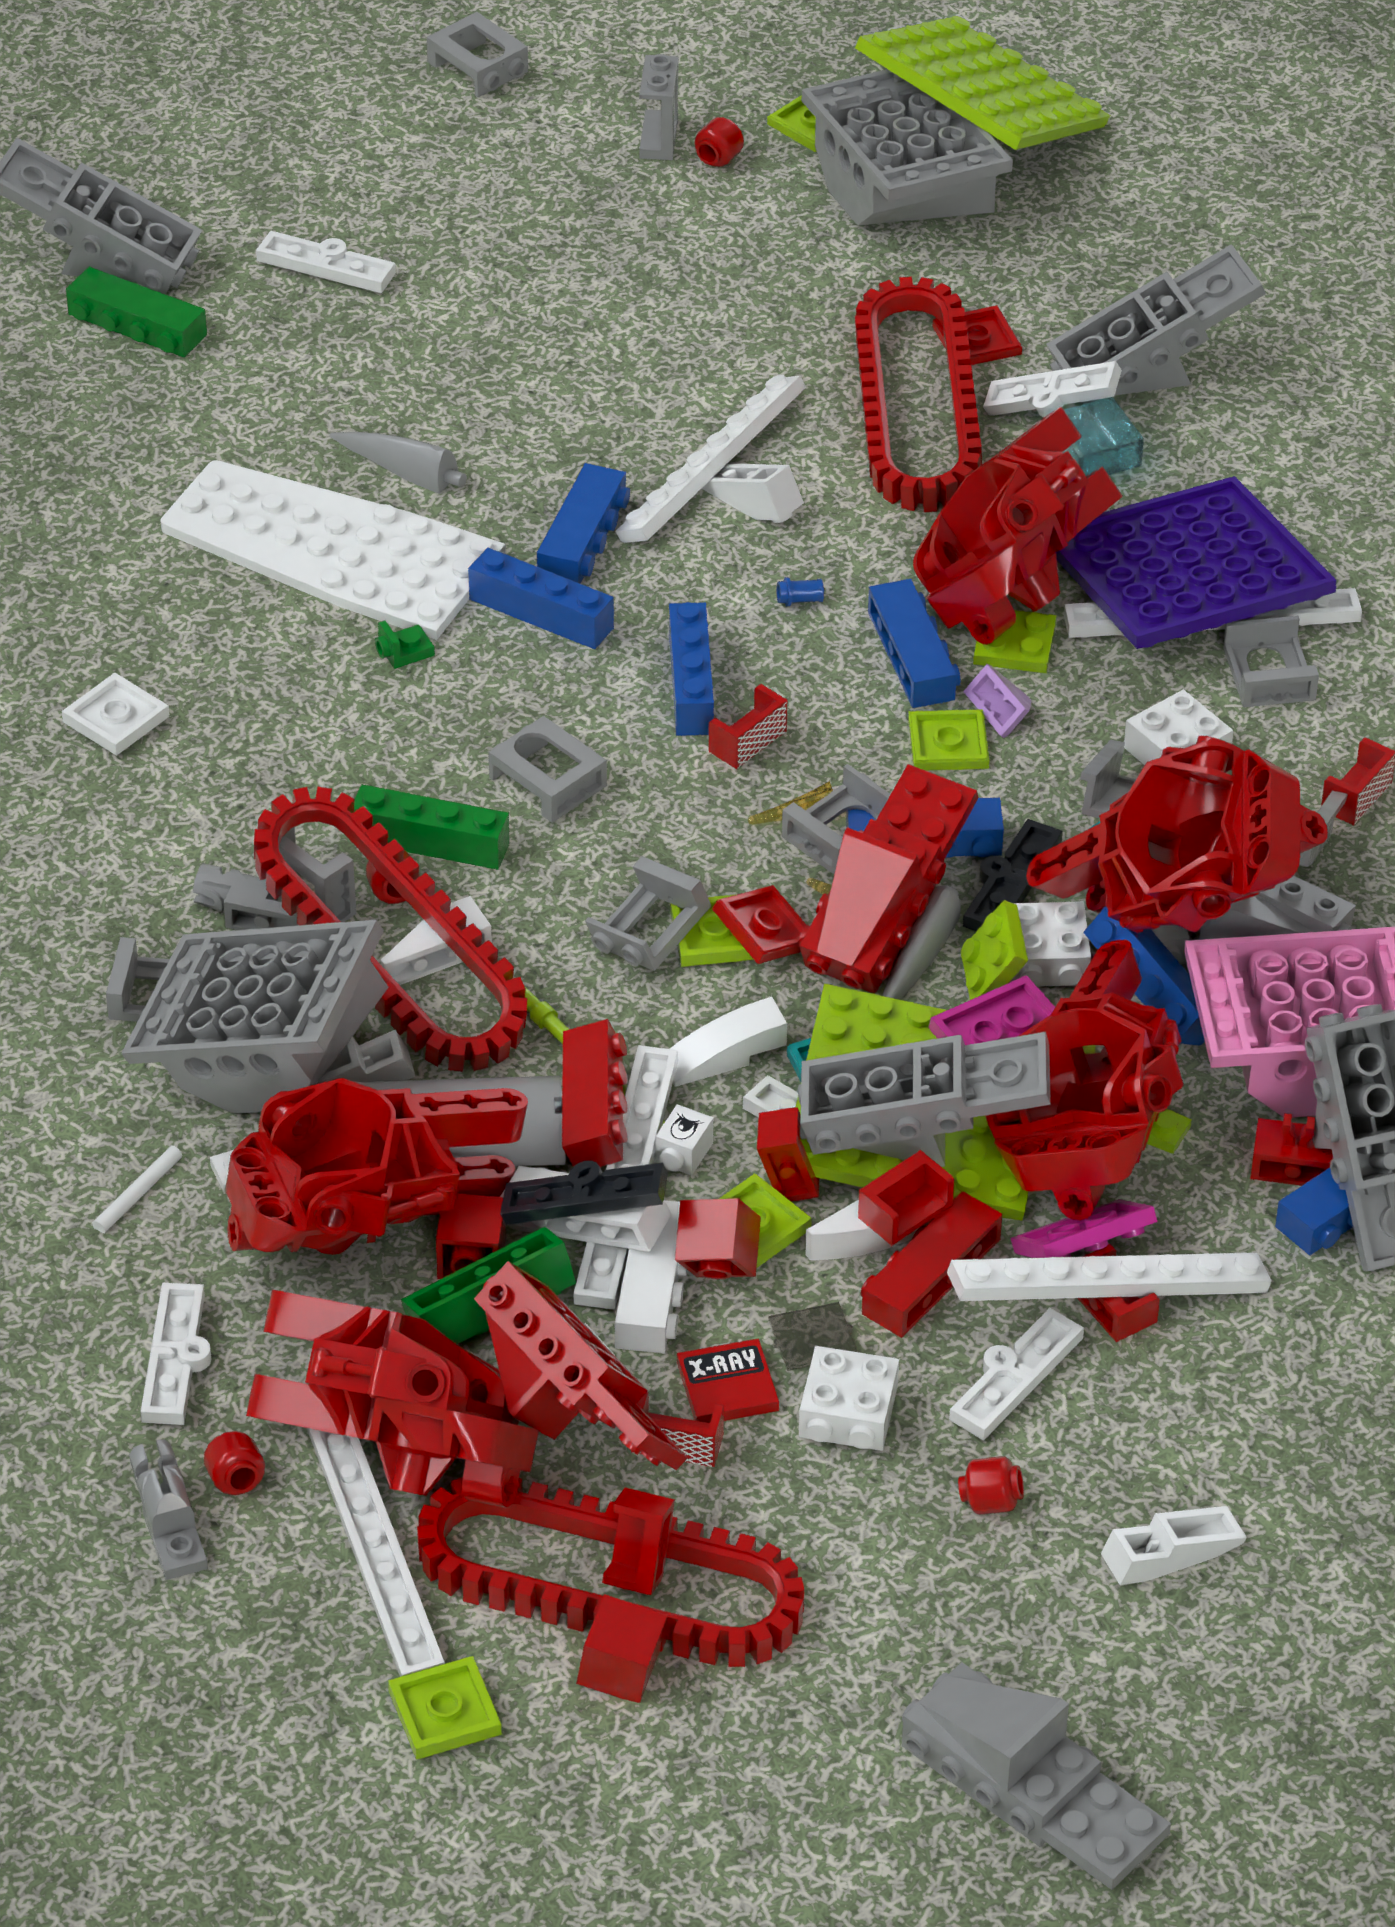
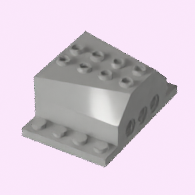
M888 69L802 89L801 101L816 117L815 148L828 191L857 226L994 213L996 176L1012 172L1013 159L985 130Z
M377 920L183 934L121 1054L129 1064L161 1062L180 1089L230 1113L261 1112L264 1103L280 1091H291L317 1084L389 988L370 961L384 930Z

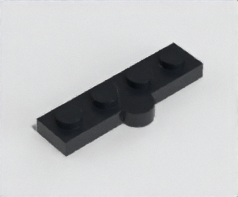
M1027 819L1005 852V858L1000 856L985 858L980 865V880L984 885L963 915V927L977 931L983 925L986 917L993 913L1004 900L1011 903H1022L1032 888L1028 884L1026 877L1030 862L1038 854L1060 844L1063 831Z
M583 1161L576 1164L570 1170L569 1175L506 1183L500 1215L505 1225L663 1205L668 1172L662 1162L609 1169L602 1173L597 1162Z

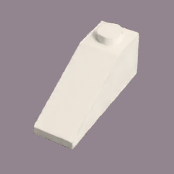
M726 464L701 488L755 520H772L773 523L788 520L792 517V512L804 504L789 465Z
M471 896L451 902L450 911L458 906L467 916L466 927L474 923L482 932V944L488 940L492 943L491 924ZM422 920L381 959V966L399 985L463 961L425 920Z

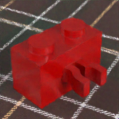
M1284 1113L1283 1121L1258 1118L1250 1179L1302 1186L1330 1168V1162L1333 1159L1332 1149L1314 1147L1315 1117L1307 1116L1306 1124L1291 1122L1292 1114Z

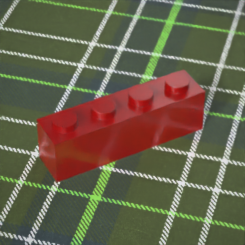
M608 1019L563 1031L562 1148L573 1167L583 1161L597 1162L600 1167L623 1161V1143H626L628 1140L626 1127L623 1123V1114L627 1113V1102L623 1094V1085L627 1084V1074L623 1065V1056L627 1055V1046L623 1035L620 1032L615 1033Z
M962 1191L953 1199V1206L936 1216L926 1227L921 1226L913 1235L911 1242L901 1251H895L889 1258L886 1266L876 1276L871 1275L867 1278L860 1292L862 1297V1315L902 1338L953 1288L947 1273L951 1260L982 1259L1001 1240L1002 1213Z

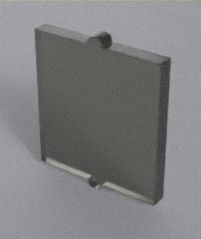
M839 1302L768 1316L775 1337L773 1346L779 1349L787 1371L810 1367L815 1346L858 1352L851 1335L853 1326L847 1324Z

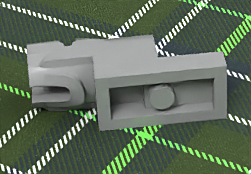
M205 863L200 865L193 886V893L198 894L194 899V903L219 911L224 910L226 928L246 930L298 926L297 913L290 916L283 909L282 902L277 901V899L275 900L266 890V879L260 881V878L257 876L242 874L239 870L235 869L222 874V867Z
M160 1439L156 1440V1444L160 1454L158 1467L163 1479L161 1484H159L155 1470H148V1459L143 1444L133 1447L129 1457L142 1500L143 1516L165 1580L206 1570L208 1569V1564L196 1530L194 1511L172 1446L167 1440Z

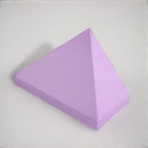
M989 664L985 665L963 691L977 709H983L984 717L1003 738L1007 737L1030 711L1032 700Z

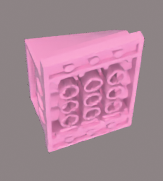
M1395 927L1185 941L1184 954L1211 1068L1242 1066L1248 1094L1282 1117H1284V1113L1292 1114V1117L1316 1116L1317 1098L1314 1093L1313 1081L1317 1077L1314 1063L1308 1059L1305 1050V1039L1308 1038L1307 1027L1320 1025L1318 1018L1325 1015L1343 1013L1344 1019L1358 1016L1357 1008L1374 1004H1381L1382 1010H1395Z

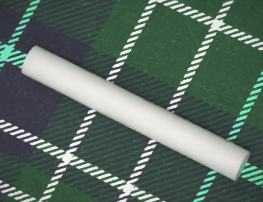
M170 1146L92 1222L94 1229L105 1233L182 1158L181 1151L175 1146Z

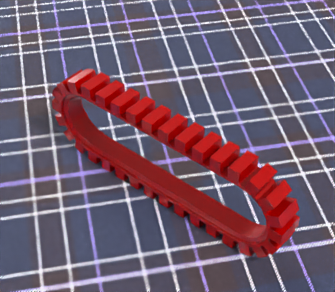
M912 276L899 277V286L896 287L891 280L879 283V291L873 288L869 289L863 295L864 301H859L856 307V346L869 472L878 493L883 492V498L891 504L901 500V508L915 511L918 503L923 504L924 512H937V502H941L945 506L966 476L982 465V445L965 309L962 307V301L958 294H951V288L943 283L934 288V279L921 277L918 284L913 285ZM904 311H923L931 314L940 321L944 331L959 458L951 470L942 475L929 478L913 477L904 474L895 467L891 457L878 328L888 316Z
M318 786L315 799H311L307 787L293 790L292 803L284 794L271 801V811L263 810L258 819V829H255L254 833L255 869L260 881L266 879V890L275 900L282 895L283 909L290 916L297 913L298 925L341 922L287 864L279 851L282 837L291 828L307 822H322L334 826L346 835L491 991L501 1006L502 1013L500 1019L489 1031L472 1037H459L449 1034L438 1027L381 964L371 956L370 961L389 987L375 1005V1009L383 1018L391 1014V1026L399 1035L407 1031L406 1043L415 1052L426 1046L425 1060L437 1067L445 1056L449 1057L448 1070L463 1072L465 1060H470L473 1070L477 1071L488 1068L489 1056L497 1064L508 1058L510 1047L516 1049L523 1038V1029L526 1027L528 998H525L526 988L521 977L513 978L514 966L505 957L497 962L498 949L490 940L482 944V932L474 923L466 927L467 916L458 906L450 911L451 899L442 889L435 893V882L426 872L419 877V864L411 856L403 860L404 848L395 839L388 843V831L380 823L372 827L373 815L364 806L354 812V798L342 792L336 801L332 802V788Z
M463 1477L451 1481V1493L440 1487L430 1496V1506L424 1504L418 1516L419 1562L422 1561L423 1572L430 1582L438 1579V1589L452 1596L462 1586L463 1602L479 1605L483 1594L487 1593L489 1594V1608L505 1612L509 1601L514 1600L515 1615L530 1619L535 1607L538 1606L541 1607V1621L554 1625L558 1624L561 1614L565 1613L567 1614V1628L581 1632L584 1631L588 1619L594 1621L604 1595L470 1562L457 1556L447 1546L446 1537L455 1525L466 1518L485 1514L502 1516L614 1544L619 1513L613 1512V1501L609 1502L606 1512L603 1513L600 1512V1498L584 1494L580 1506H575L573 1491L558 1488L554 1499L551 1500L548 1499V1485L532 1482L528 1493H523L521 1478H518L519 1483L516 1497L510 1507L507 1508L466 1500L462 1494ZM672 1516L666 1558L751 1579L762 1584L773 1595L776 1605L767 1617L756 1624L743 1627L722 1626L639 1605L668 1615L660 1652L663 1651L668 1639L673 1641V1655L689 1659L693 1646L699 1647V1662L715 1665L720 1653H728V1667H745L746 1653H750L756 1664H760L772 1659V1647L780 1653L785 1651L792 1644L793 1634H799L804 1613L803 1579L798 1577V1567L790 1557L781 1560V1549L769 1542L759 1553L756 1552V1537L742 1533L739 1535L736 1546L731 1545L730 1530L718 1527L713 1528L710 1539L704 1538V1524L688 1520L684 1532H679L678 1518Z

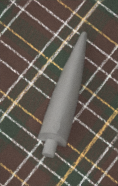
M330 433L331 438L351 451L375 462L397 476L432 492L440 494L449 484L463 487L466 483V474L458 471L455 456L448 449L418 440L379 433Z
M943 885L937 886L928 898L925 911L915 920L906 945L899 951L883 996L902 1000L936 958L960 918L961 903L958 896L959 893L955 888Z

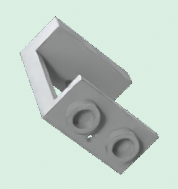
M475 12L427 36V62L435 68L450 62L474 79L475 96L480 97L515 78H520L528 72V46L480 13ZM487 37L502 47L505 52L495 59H481L469 51L486 43Z
M664 54L645 55L639 99L661 100V110L645 109L639 149L640 159L673 160L678 126V56H667Z
M1299 616L1238 621L1226 624L1223 649L1243 708L1316 700L1319 673L1316 665L1307 666L1298 640ZM1269 648L1282 656L1286 668L1250 671L1247 656L1255 649Z
M545 716L540 717L530 725H526L518 733L503 743L497 744L488 752L489 778L495 780L502 774H507L541 799L542 816L552 823L607 786V760ZM548 742L579 763L556 780L526 760V758L546 746Z
M849 764L843 766V784L806 811L794 802L783 809L782 837L834 874L843 837L826 825L842 813L853 809L864 810L870 813L876 820L891 793H888L874 783L866 774L860 773Z
M295 827L291 828L281 839L279 845L281 855L294 871L315 885V894L341 922H345L356 914L353 859L342 852L326 864H322L296 844Z
M641 856L633 866L640 884L605 924L590 917L585 922L592 936L591 941L598 950L606 954L611 952L623 957L633 966L641 965L655 971L706 913L711 904L701 880ZM658 898L683 908L681 913L650 947L646 941L628 934Z
M120 937L106 991L108 1018L110 1020L138 1022L145 1005L129 1004L135 978L159 980L170 959L139 957L137 954L136 938Z

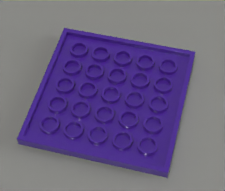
M1235 476L1103 512L1067 542V547L1056 552L1057 561L1136 649L1152 647L1160 642L1174 638H1184L1195 632L1218 628L1227 623L1241 619H1250L1255 615L1285 609L1290 605L1308 600H1317L1322 596L1336 593V579Z

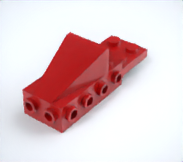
M907 764L876 820L870 819L864 831L846 828L841 842L831 890L828 894L822 895L817 905L816 917L810 926L806 925L803 928L799 937L798 946L800 947L805 967L817 974L828 975L838 979L852 988L863 989L873 994L877 992L883 980L890 974L893 962L900 949L906 945L915 920L925 911L928 898L945 874L946 863L944 859L979 798L977 790Z
M509 1261L485 1282L483 1289L474 1300L486 1312L508 1411L513 1417L555 1440L577 1414L580 1413L594 1425L601 1421L613 1429L617 1427L622 1432L618 1437L620 1441L636 1455L641 1452L655 1466L663 1462L677 1471L688 1457L637 1404L648 1390L549 1286Z

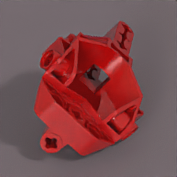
M1062 406L1042 418L990 460L966 476L939 513L915 553L913 559L914 571L930 593L926 596V599L947 629H950L963 622L969 629L972 637L981 644H991L1016 623V612L1008 600L1007 594L1030 608L1032 612L1041 609L1060 595L1056 552L1067 547V542L1074 538L1078 532L1123 497L1103 466L1085 476L1084 471L1077 461L1073 459L1069 451L1067 450L1062 453L1082 437Z
M1201 735L1198 736L1196 744L1186 748L1166 747L1163 749L1160 758L1148 761L1129 792L1110 804L1109 811L1099 815L1100 824L1035 856L1029 864L1026 877L1030 886L1062 899L1089 888L1086 893V906L1089 910L1100 913L1106 906L1109 918L1119 921L1121 927L1136 933H1141L1144 929H1157L1160 925H1177L1189 931L1197 932L1207 920L1217 919L1226 914L1231 908L1232 903L1256 896L1260 892L1274 889L1275 885L1292 878L1299 867L1300 854L1324 843L1328 836V829L1325 820L1319 813L1300 804V782L1296 776L1250 749L1244 751L1226 741Z
M1115 940L1101 946L1096 951L1070 997L1060 998L1048 1017L1019 1035L1046 1032L1049 1041L1050 1105L985 1115L988 1126L995 1138L994 1144L1022 1190H1052L1059 1209L1066 1217L1072 1220L1081 1221L1091 1216L1105 1190V1185L1118 1183L1131 1175L1135 1164L1139 1163L1142 1151L1146 1148L1154 1122H1157L1159 1114L1168 1108L1173 1094L1184 1086L1176 1061L1179 1044L1182 1041L1176 1021L1168 1019L1165 1008L1156 1009L1154 1006L1142 1005L1131 1001L1142 981V976L1132 944L1128 940ZM1102 1045L1104 1047L1100 1053L1085 1054L1082 1046Z
M345 1078L291 1091H280L264 1103L260 1114L258 1132L250 1133L237 1145L230 1155L225 1189L232 1205L227 1227L231 1249L233 1251L259 1250L263 1252H276L287 1245L290 1252H297L301 1246L316 1249L324 1254L336 1255L346 1251L362 1234H368L367 1243L375 1242L376 1236L381 1237L385 1234L387 1224L410 1223L423 1215H437L441 1211L453 1210L456 1194L500 1197L505 1190L506 1183H509L515 1173V1165L511 1160L498 1155L454 1158L449 1148L517 1142L522 1136L528 1098L522 1092L511 1088L413 1094L411 1088L376 1090Z
M278 1290L271 1291L263 1332L311 1341L313 1346L305 1383L254 1374L246 1416L374 1441L378 1447L389 1489L423 1496L428 1495L455 1459H465L462 1481V1494L464 1498L505 1508L510 1507L518 1491L520 1471L531 1473L539 1430L518 1425L519 1420L509 1413L498 1368L458 1346L424 1319L404 1315L399 1312Z

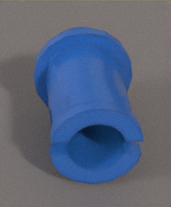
M785 577L783 581L777 582L778 603H785L786 607L797 602H823L822 579L791 581L789 577Z

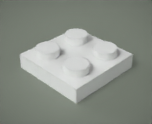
M113 673L62 710V718L65 724L116 756L170 717L167 704L117 673Z

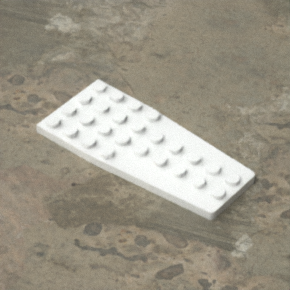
M218 460L211 461L161 518V530L169 536L341 608L379 621L386 620L388 624L403 629L420 625L425 634L435 640L440 637L469 600L468 568L487 547L504 554L506 553L504 543L409 511L394 508L391 505L371 502Z

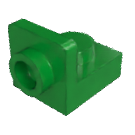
M386 620L378 622V637L375 638L376 650L382 659L387 658L394 669L435 656V647L420 625L393 632Z

